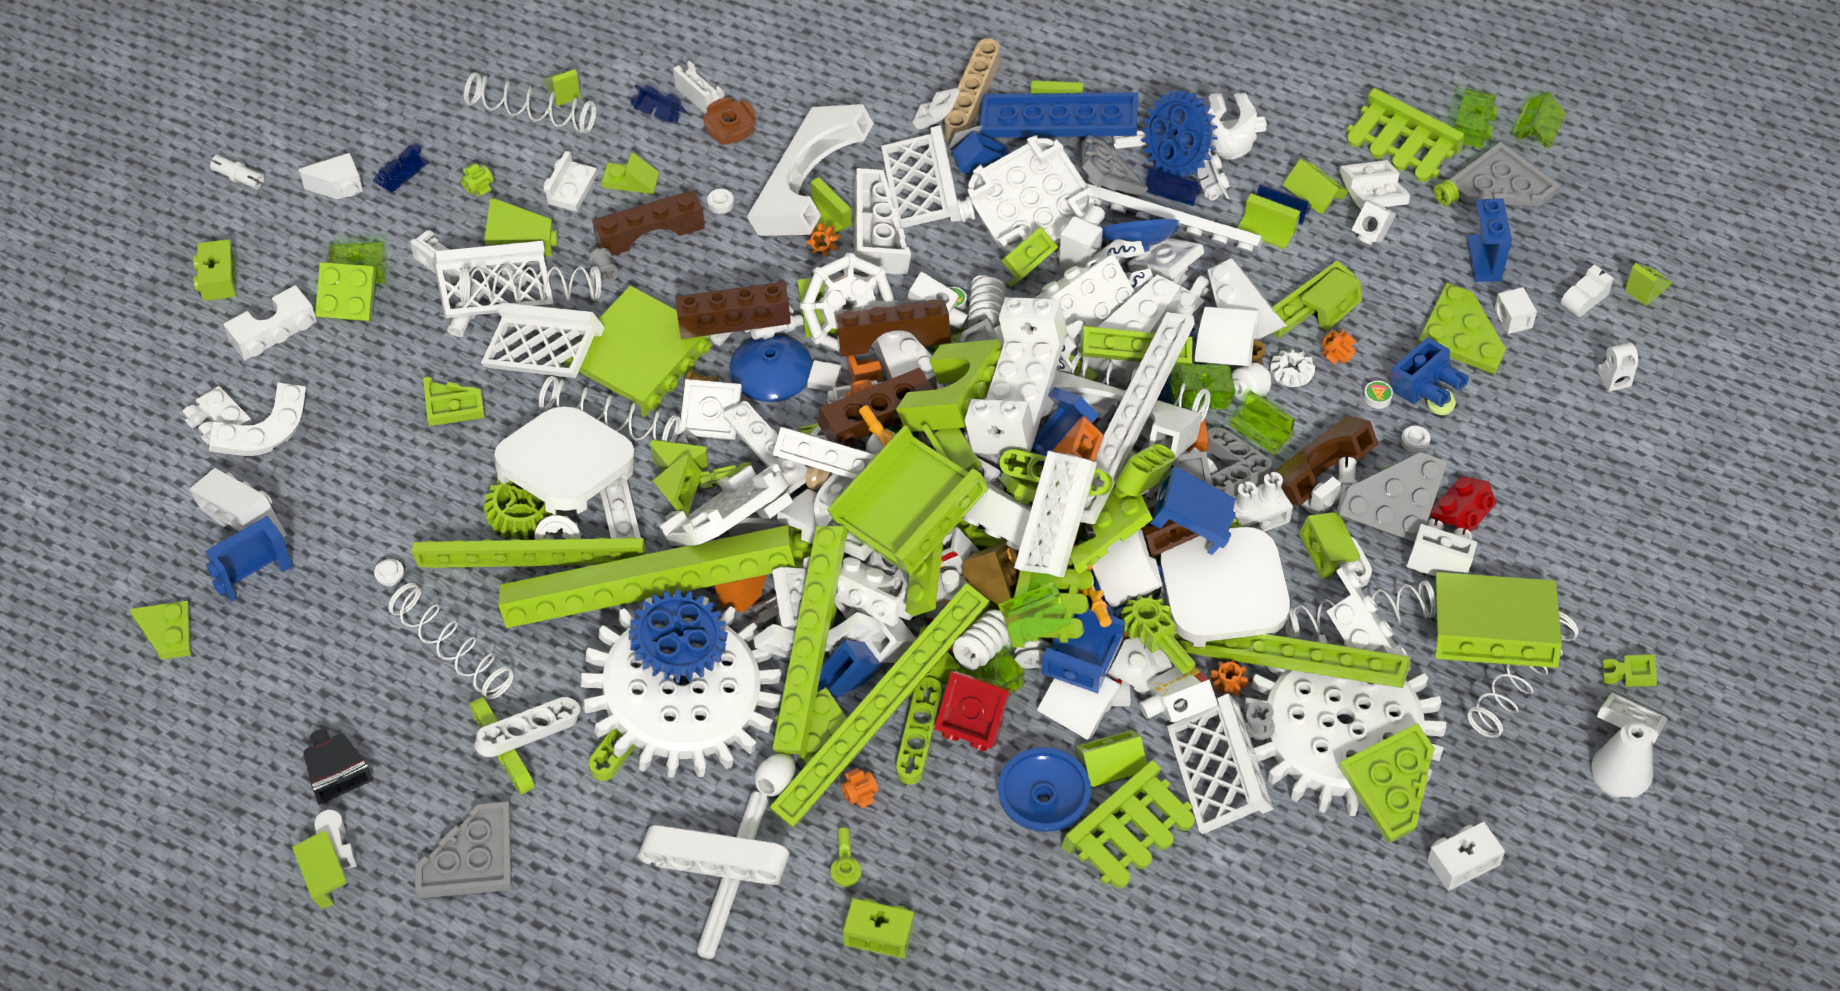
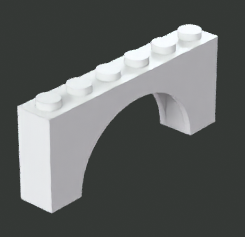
M863 104L812 107L747 216L758 235H810L821 214L810 196L799 195L800 187L812 168L827 155L846 145L864 142L874 123Z
M1059 370L1055 371L1049 391L1050 393L1054 387L1081 396L1099 414V418L1103 417L1112 404L1119 407L1126 393L1125 390ZM1047 397L1042 417L1051 415L1058 407L1049 397ZM1156 400L1140 434L1149 441L1148 447L1156 443L1162 444L1172 450L1177 458L1197 441L1202 414Z

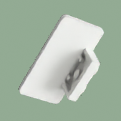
M1108 255L1091 268L1075 266L1068 269L1063 274L1064 278L1058 282L1053 281L1042 288L1043 292L1036 296V298L1060 299L1066 326L1080 320L1084 322V326L1098 327L1136 293L1116 257ZM1081 330L1073 340L1075 344L1081 342Z

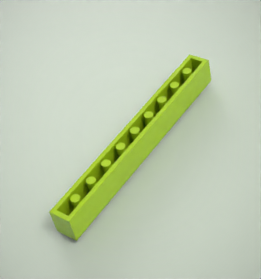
M786 525L708 541L699 545L684 546L501 584L498 605L506 628L641 601L649 597L652 598L653 595L661 597L664 596V591H667L669 594H675L677 590L685 592L772 574V570L780 567L796 568L795 551L789 527Z

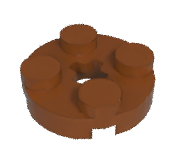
M728 97L718 99L708 106L707 113L704 115V127L707 134L722 145L744 140L755 132L756 116L754 108L742 99L741 103L733 101V98ZM729 118L730 120H734V121H733V122H726L725 119Z

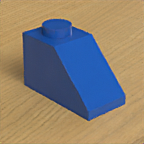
M972 131L952 153L957 161V168L964 174L969 173L973 175V171L980 165L982 168H985L1010 154V151L1006 145Z
M845 640L822 666L817 692L827 688L832 697L836 699L866 684L883 664L878 661L865 642Z

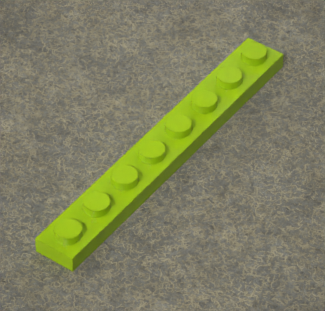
M816 526L773 744V750L777 754L805 755L848 534L844 526Z
M604 537L597 539L569 538L561 540L542 538L539 540L511 539L505 541L485 539L482 541L454 540L448 542L428 540L425 542H413L411 551L417 566L426 568L597 565L648 554L644 539L635 537L618 539Z
M1178 633L1175 634L1176 641L1188 654L1235 660L1403 688L1411 665L1410 657L1268 634L1206 641L1205 647H1193V642L1183 639Z

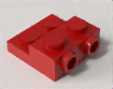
M955 670L952 671L934 729L941 731V736L946 739L959 741V738L969 741L970 746L982 751H987L988 748L992 749L997 745L1005 718L1003 716L1011 690Z

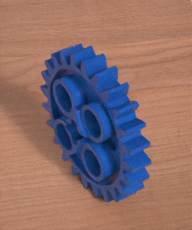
M1170 91L1169 95H1161V100L1154 101L1156 109L1148 108L1151 117L1144 118L1148 128L1142 129V132L1147 134L1142 143H1148L1144 153L1152 154L1149 162H1157L1155 169H1163V175L1189 177L1190 174H1197L1198 168L1206 167L1203 160L1212 159L1208 151L1216 150L1211 144L1212 140L1218 139L1217 136L1212 135V131L1218 128L1216 125H1211L1215 115L1207 114L1211 107L1204 106V99L1197 98L1196 93Z
M680 590L676 591L675 597H671L667 591H664V598L662 600L658 596L653 595L652 604L643 601L642 610L636 609L635 619L630 621V629H632L629 630L628 639L631 640L630 651H636L635 661L643 660V670L653 667V677L662 672L664 673V681H667L670 675H674L676 682L679 683L681 675H685L690 682L692 681L693 673L696 672L702 678L704 677V667L713 671L714 662L720 663L722 653L726 649L725 642L727 641L728 632H725L726 622L720 621L721 612L716 611L712 613L714 605L712 602L704 606V596L702 595L696 601L693 600L691 591H689L686 597H681ZM684 618H691V619H693L694 621H693V622H687V621H684L683 619H684ZM661 624V625H664L665 627H664V628H657V627H655V626H653V625ZM691 644H700L703 647L695 648ZM663 650H670V651H672L673 653H672V654H665V653H663V652H661V651H663Z

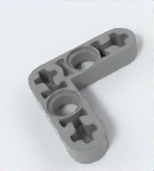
M1212 428L1207 431V450L1230 465L1210 475L1213 487L1234 497L1238 495V486L1241 483L1244 485L1248 481L1258 485L1264 482L1266 474H1271V460L1249 444L1223 428Z

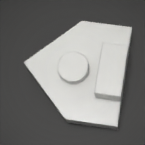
M1139 638L1125 639L1107 675L1116 680L1120 678L1134 686L1135 691L1143 695L1151 694L1148 687L1149 682L1169 671L1172 665L1161 649L1151 653L1144 644L1141 645Z

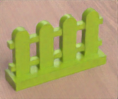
M1373 88L1368 96V107L1364 106L1361 109L1363 116L1355 126L1350 124L1346 129V133H1348L1347 142L1350 146L1359 147L1364 142L1370 144V155L1373 158L1380 159L1386 154L1393 156L1392 166L1396 170H1405L1410 165L1416 168L1415 178L1420 182H1427L1431 177L1437 179L1440 175L1438 168L1445 158L1451 160L1454 153L1458 155L1463 149L1464 133L1376 88ZM1380 123L1385 128L1378 137L1370 135L1377 124ZM1400 135L1407 137V140L1400 149L1393 147V144ZM1423 146L1430 149L1422 161L1415 158Z
M1097 556L1094 557L1086 565L1096 564L1099 558ZM1071 557L1069 559L1068 565H1074ZM1074 567V569H1066L1063 578L1046 573L1020 570L1007 628L1012 646L1025 648L1027 637L1033 642H1038L1039 637L1059 638L1061 643H1068L1069 638H1079L1084 633L1081 620L1073 618L1074 614H1082L1089 608L1087 597L1083 594H1078L1079 589L1086 590L1093 586L1094 579L1092 573L1085 570L1078 574ZM1049 589H1069V594L1048 592ZM1044 613H1064V618L1043 617Z
M1154 760L1149 762L1065 836L1061 845L1069 854L1078 849L1080 851L1078 858L1082 863L1088 860L1103 875L1100 881L1105 886L1110 882L1116 888L1126 887L1130 881V874L1125 868L1132 863L1139 869L1147 868L1152 861V855L1147 848L1154 844L1158 849H1168L1174 840L1169 829L1175 825L1178 829L1186 831L1191 829L1195 822V817L1190 812L1193 806L1188 801L1183 805L1167 789L1170 783L1166 779L1162 782L1157 779L1161 767ZM1142 792L1145 797L1139 801L1136 796ZM1153 803L1168 819L1161 823L1146 807ZM1121 811L1124 815L1118 820L1115 815ZM1130 821L1146 836L1141 843L1125 827ZM1099 830L1102 835L1096 839L1093 834ZM1108 840L1125 856L1119 862L1103 846Z

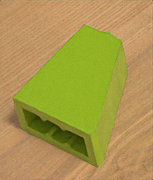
M490 199L485 232L486 246L543 241L545 249L543 256H552L553 246H558V231L553 230L552 219L497 199Z

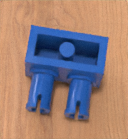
M1429 337L1391 368L1393 393L1412 404H1415L1424 397L1437 406L1443 407L1444 403L1446 404L1450 399V392L1437 386V384L1442 381L1461 391L1462 387H1465L1469 380L1468 375L1450 366L1449 348Z

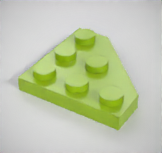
M1446 283L1418 340L1417 346L1429 337L1449 348L1450 358L1496 374L1506 352L1504 344L1474 293Z
M1418 723L1341 761L1338 765L1388 844L1413 832L1417 827L1420 806L1424 797L1434 747Z

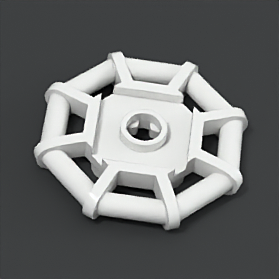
M846 253L845 257L823 267H816L813 270L814 275L804 300L800 302V309L804 312L812 334L811 340L815 344H822L839 351L837 339L827 335V333L832 328L836 329L835 314L848 311L847 309L843 310L842 307L846 304V298L853 301L854 304L851 309L853 311L870 310L873 307L898 306V301H895L886 277L887 270L883 266H876L856 257L854 253ZM856 268L869 274V276L864 281L853 277V269ZM844 269V276L833 281L829 279L828 276ZM875 282L878 284L883 300L875 299L871 288ZM823 283L825 285L824 291H826L824 297H821L819 302H815ZM814 309H820L825 322L822 326L819 324Z

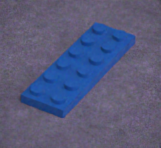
M1138 92L983 94L980 121L982 128L980 134L988 138L1033 137L1036 135L1037 137L1137 136Z

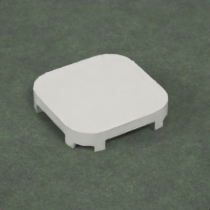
M1037 135L1027 139L1028 144L985 168H982L980 165L973 171L968 188L971 204L999 249L1006 255L1039 227L1044 229L1055 244L1060 243L1058 235L1064 224L1067 225L1073 216L1083 220L1090 208L1095 206L1091 187L1088 188L1064 152L1063 145L1057 140L1052 141L1050 139L1037 138Z
M557 407L543 412L505 438L496 447L494 453L497 477L503 484L511 480L545 502L547 512L555 515L557 510L567 511L576 509L577 514L587 510V500L616 479L622 477L628 480L632 476L634 447L632 442L625 436L586 412L573 407Z
M774 463L758 475H756L751 465L744 467L730 478L726 475L717 481L723 491L689 513L688 518L683 511L670 512L665 516L666 521L658 525L668 544L671 546H693L707 542L724 533L776 498L788 487V482L778 465Z
M1252 527L1230 528L1231 537L1224 548L1219 547L1213 555L1207 553L1209 540L1202 536L1161 553L1159 566L1162 568L1161 575L1167 603L1170 606V616L1176 625L1175 634L1178 633L1183 639L1193 642V647H1205L1206 641L1263 634L1275 635L1276 632L1284 627L1289 615L1290 599L1278 549L1274 540L1264 531Z

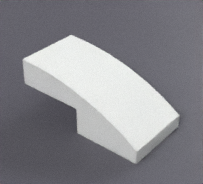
M955 88L937 92L932 102L921 104L912 122L917 129H923L944 119L952 110L960 91Z

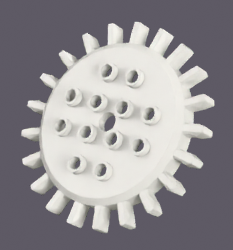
M651 597L645 599L646 602L652 604ZM703 597V605L705 606L709 603L708 597ZM730 606L720 618V621L726 622L725 632H728L727 641L725 642L726 649L722 653L720 663L714 662L713 671L704 667V677L702 678L696 672L693 673L692 681L688 685L679 686L673 680L675 678L674 675H670L669 679L664 681V673L659 672L658 675L653 677V667L643 670V660L635 661L636 651H630L631 640L628 639L629 630H632L630 629V621L634 617L625 608L620 610L619 621L626 629L621 636L604 625L599 629V639L612 647L609 654L592 648H588L586 652V662L604 667L603 674L582 673L581 687L602 688L603 694L584 699V712L590 713L606 709L609 717L595 724L596 736L601 737L617 728L623 736L617 740L614 746L615 756L619 758L632 744L643 749L639 759V770L644 772L650 766L654 755L668 758L666 764L668 778L675 777L679 767L678 759H693L694 770L697 776L704 777L706 769L704 756L713 753L717 754L721 764L726 769L731 768L733 755L727 746L734 741L745 751L752 754L755 751L757 742L745 730L751 725L763 732L769 733L773 722L770 718L755 712L757 706L778 709L781 697L778 694L760 691V685L779 683L781 672L780 669L759 670L757 663L772 658V653L760 649L751 651L746 644L756 636L758 626L752 623L737 634L729 627L733 623L735 608ZM684 618V619H683L684 621H687V622H693V621H694V620L691 619V618ZM661 624L653 625V626H655V627H657V628H664V627H665L664 625H661ZM691 644L695 648L703 647L700 644ZM663 650V651H661V652H663V653H665V654H672V653H673V652L670 651V650ZM729 661L732 665L724 666L722 662ZM639 663L641 667L634 668L631 664ZM729 687L734 692L726 693L723 689ZM695 688H700L704 692L701 694H697L693 690ZM635 689H639L643 693L641 695H635L632 691ZM671 689L673 693L665 694L663 690ZM702 715L705 717V720L698 721L695 719V716ZM672 716L675 720L669 722L664 717Z
M1325 634L1318 636L1317 642L1329 644ZM1268 666L1267 668L1279 677L1278 680L1272 682L1256 674L1252 682L1253 689L1269 696L1268 701L1246 697L1244 712H1247L1250 704L1262 701L1269 703L1274 711L1272 718L1275 724L1274 733L1267 739L1266 744L1254 748L1257 761L1274 756L1279 763L1270 770L1268 782L1273 785L1287 774L1297 780L1293 786L1291 800L1295 802L1304 795L1308 787L1321 792L1318 806L1319 812L1323 813L1327 811L1331 804V795L1346 797V808L1349 816H1356L1359 798L1338 767L1341 761L1347 759L1346 756L1355 755L1382 741L1383 738L1390 737L1416 723L1420 725L1427 736H1444L1446 730V722L1424 720V714L1439 711L1442 702L1440 696L1423 700L1418 699L1416 693L1426 687L1429 678L1425 673L1416 676L1410 681L1405 680L1403 688L1380 684L1371 685L1361 681ZM1300 690H1307L1309 694H1302ZM1335 697V698H1337L1339 701H1338V702H1333V701H1331L1329 698ZM1359 705H1366L1369 709H1361ZM1390 712H1395V713H1397L1399 716H1398V717H1392L1389 713H1390ZM1348 714L1353 718V722L1343 724L1337 719V716ZM1293 715H1300L1303 718L1298 720ZM1324 722H1329V723H1331L1333 726H1332V727H1326V726L1323 725V723H1324ZM1353 730H1360L1363 734L1357 735ZM1432 744L1434 747L1432 760L1440 761L1444 747ZM1321 747L1324 748L1326 752L1321 753L1318 752L1316 749ZM1429 769L1427 783L1430 780L1432 774L1431 769Z

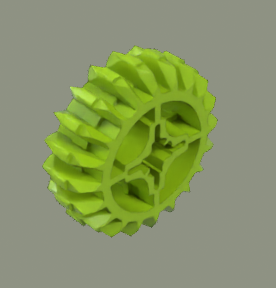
M497 479V485H490L489 493L485 494L484 512L487 515V523L492 526L496 534L501 533L504 540L512 536V539L523 537L524 540H529V536H535L538 524L545 517L554 515L546 511L545 503L538 511L537 508L542 500L511 480L503 484ZM507 500H509V503L506 504V508L501 511L504 503ZM557 510L556 514L561 516L562 511Z

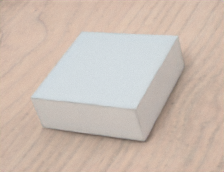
M814 360L807 382L808 388L832 391L833 387H837L841 365Z

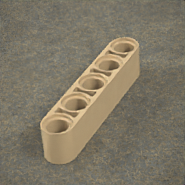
M986 38L978 42L957 88L960 91L952 110L945 117V138L950 143L955 133L972 128L982 106L983 94H987L998 70L1000 45L994 39Z

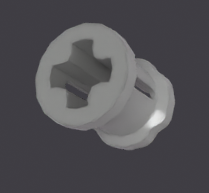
M606 248L595 249L588 256L590 266H597L600 270L601 284L614 281L619 275L618 268L611 261V252Z
M1262 701L1253 702L1248 706L1246 712L1248 733L1257 740L1268 739L1274 733L1275 724L1272 719L1274 711L1269 703Z

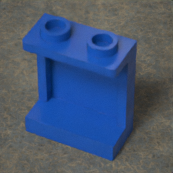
M1478 199L1476 208L1482 234L1468 235L1466 240L1474 282L1502 281L1512 242L1504 199Z
M1057 387L1051 390L1048 397L1058 407L1037 431L1031 453L1047 456L1048 451H1053L1083 416L1093 423L1099 414L1081 396ZM1040 461L1037 464L1042 466L1045 461Z
M1175 466L1160 483L1152 514L1153 520L1150 524L1161 529L1170 519L1209 540L1207 553L1213 555L1219 547L1224 548L1231 537L1229 526L1236 515V512L1233 511L1236 499Z
M268 516L205 551L209 560L206 568L214 579L212 580L213 586L220 596L226 594L231 602L236 600L232 588L233 584L273 561L282 572L293 567L283 536Z
M1090 608L1082 614H1074L1073 618L1081 620L1083 624V635L1079 638H1069L1068 643H1061L1059 638H1055L1051 649L1047 648L1042 657L1041 674L1098 694L1123 640L1125 621L1109 614L1112 621L1111 624L1107 627H1102L1095 613Z

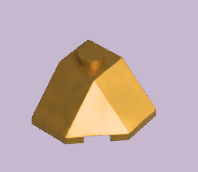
M1008 540L971 554L962 561V572L965 580L970 582V585L980 594L1010 610L1012 609L1020 570L1014 568L1018 557L1016 549L1006 544Z

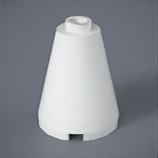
M1637 722L1626 724L1593 757L1591 765L1593 779L1602 791L1613 797L1634 798L1646 792L1653 780L1652 734L1645 725Z

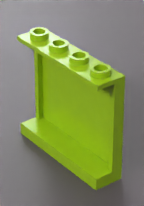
M629 286L598 319L605 328L601 337L594 336L579 372L628 400L635 402L641 408V415L646 417L651 410L654 411L659 407L662 398L668 391L672 392L677 387L679 379L685 373L687 374L689 370L693 369L697 359L709 352L712 345L711 337L707 335L681 339L677 310ZM583 336L574 345L582 341ZM573 356L563 361L564 368H570L574 359Z
M904 425L898 433L892 436L890 442L880 453L872 458L868 466L859 475L854 477L845 491L833 500L827 510L837 526H844L854 538L911 576L989 489L981 473L973 468L970 472H967L914 438L909 427Z
M1436 572L1434 587L1437 626L1435 659L1558 668L1562 640L1556 580Z

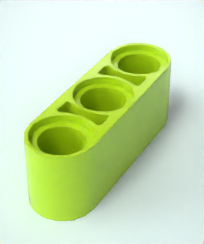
M1156 443L1129 459L1115 482L1116 486L1130 496L1135 497L1162 481L1176 459V455L1162 444Z

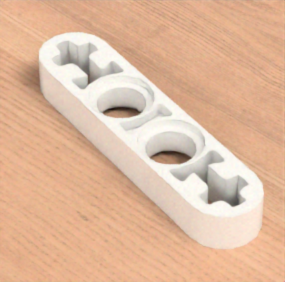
M562 697L484 726L477 733L474 747L480 755L485 757L503 754L572 727L578 720L580 706L574 699ZM542 718L547 721L548 725L539 726L534 723L533 719ZM512 727L521 730L523 734L520 736H514L510 734L507 729Z

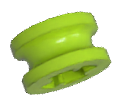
M1445 180L1442 184H1437L1434 187L1435 198L1444 207L1450 205L1451 202L1459 200L1458 188L1451 180Z

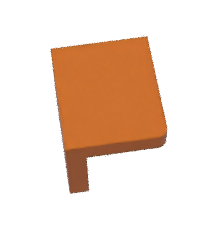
M854 355L847 356V367L853 383L861 380H877L878 383L882 382V368L879 361H875L874 358L856 361Z

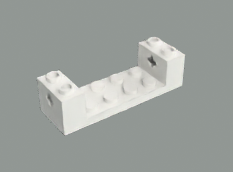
M1005 297L999 315L1004 345L986 400L971 399L965 417V424L973 453L1003 454L1010 449L1031 452L1067 335L1060 299Z

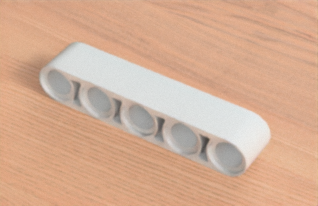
M653 825L648 828L638 857L646 864L653 862L656 863L655 866L776 885L781 880L790 854L783 846L771 842Z

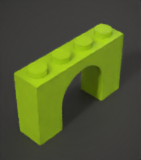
M999 339L939 345L929 360L939 384H953L936 390L907 392L896 408L903 426H908L911 432L924 431L922 426L926 423L931 430L965 428V417L971 399L984 400L988 394L1002 351Z

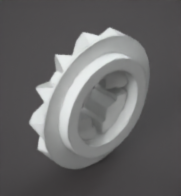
M1292 348L1289 352L1281 350L1279 355L1273 356L1270 371L1273 378L1280 384L1289 387H1299L1311 381L1314 376L1315 366L1313 365L1312 357L1305 356L1304 351L1300 353L1295 352ZM1288 363H1291L1293 366L1298 365L1297 370L1293 367L1288 368Z
M555 514L547 518L545 517L538 524L535 531V540L542 538L554 540L555 536L551 532L556 533L560 528H563L562 536L566 539H581L582 534L579 532L577 523L570 520L568 516Z

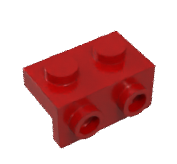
M1461 476L1431 509V519H1435L1436 522L1439 520L1442 523L1455 525L1456 529L1463 528V535H1465L1466 529L1472 532L1496 505V499L1489 481Z

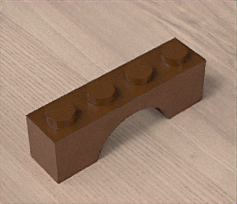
M695 190L592 219L598 248L608 249L612 256L629 251L632 244L640 236L653 230L668 229L674 231L678 236L705 229L703 208Z
M933 299L923 303H902L893 307H873L870 310L862 311L848 310L835 314L837 343L841 357L869 353L874 341L881 335L891 331L912 333L921 341L923 346L951 342L949 312L945 300Z
M1349 415L1345 416L1274 471L1282 476L1281 488L1291 504L1300 506L1311 498V493L1317 486L1316 480L1319 475L1329 467L1338 464L1340 458L1345 457V461H1348V457L1359 460L1379 445L1371 421Z

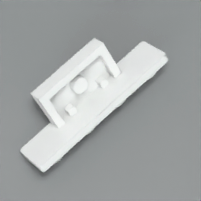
M743 401L723 413L724 419L767 467L774 463L778 465L788 482L787 488L806 478L808 468L804 464L773 455L778 434L747 401Z
M810 556L804 558L803 569H805L806 577L809 567ZM848 557L842 560L835 600L892 627L898 624L900 599L887 593L894 589L895 578L885 574L880 569L872 568L862 563L857 558Z
M1342 567L1336 570L1351 595L1333 606L1327 613L1348 647L1370 651H1379L1384 647L1389 654L1408 656L1404 648L1400 644L1396 646L1391 638L1394 632L1384 619L1381 621L1375 611L1378 610V607L1369 595L1365 596L1360 586L1363 583L1355 571H1349Z

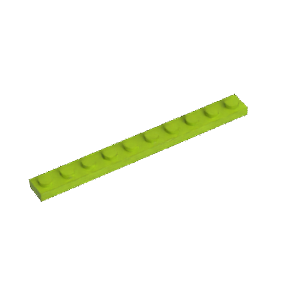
M966 582L770 806V810L794 829L951 649L955 640L961 637L978 618L990 601Z

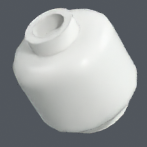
M1251 362V366H1243L1233 371L1230 376L1231 391L1240 401L1250 403L1265 396L1270 391L1271 375L1261 364Z

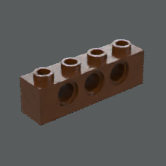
M786 282L675 296L681 339L791 324Z
M919 367L820 407L818 425L829 441L849 446L856 442V440L873 434L869 431L868 425L859 413L860 408L868 405L884 429L892 425L898 426L902 424L896 410L902 401L900 399H903L907 392L934 389Z

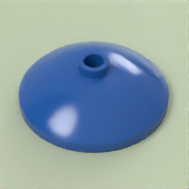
M1157 219L1107 225L1101 227L1102 237L1111 243L1117 239L1130 242L1141 241L1144 252L1150 251L1149 246L1164 242L1179 229L1180 220Z
M774 334L773 337L768 339L759 338L754 340L752 338L743 343L732 356L730 375L733 383L742 385L741 393L745 396L762 402H778L797 395L808 385L807 382L813 363L810 353L800 342L788 336Z
M1032 748L1017 754L1004 766L998 781V797L1005 813L1020 826L1039 832L1057 831L1075 823L1086 811L1091 796L1090 779L1082 764L1070 754L1054 748ZM1047 797L1049 800L1047 802H1041L1039 801V798Z

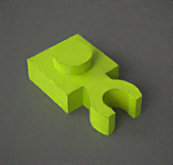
M1624 655V663H1619L1614 659L1603 660V669L1614 671L1612 673H1604V683L1615 684L1620 680H1625L1626 687L1657 686L1655 655Z

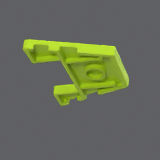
M1116 483L1114 484L1096 523L1091 524L1096 537L1072 548L1070 557L1078 574L1088 569L1086 563L1097 556L1101 559L1108 554L1107 548L1120 539L1124 542L1153 520L1142 494L1135 497L1127 495L1116 486Z

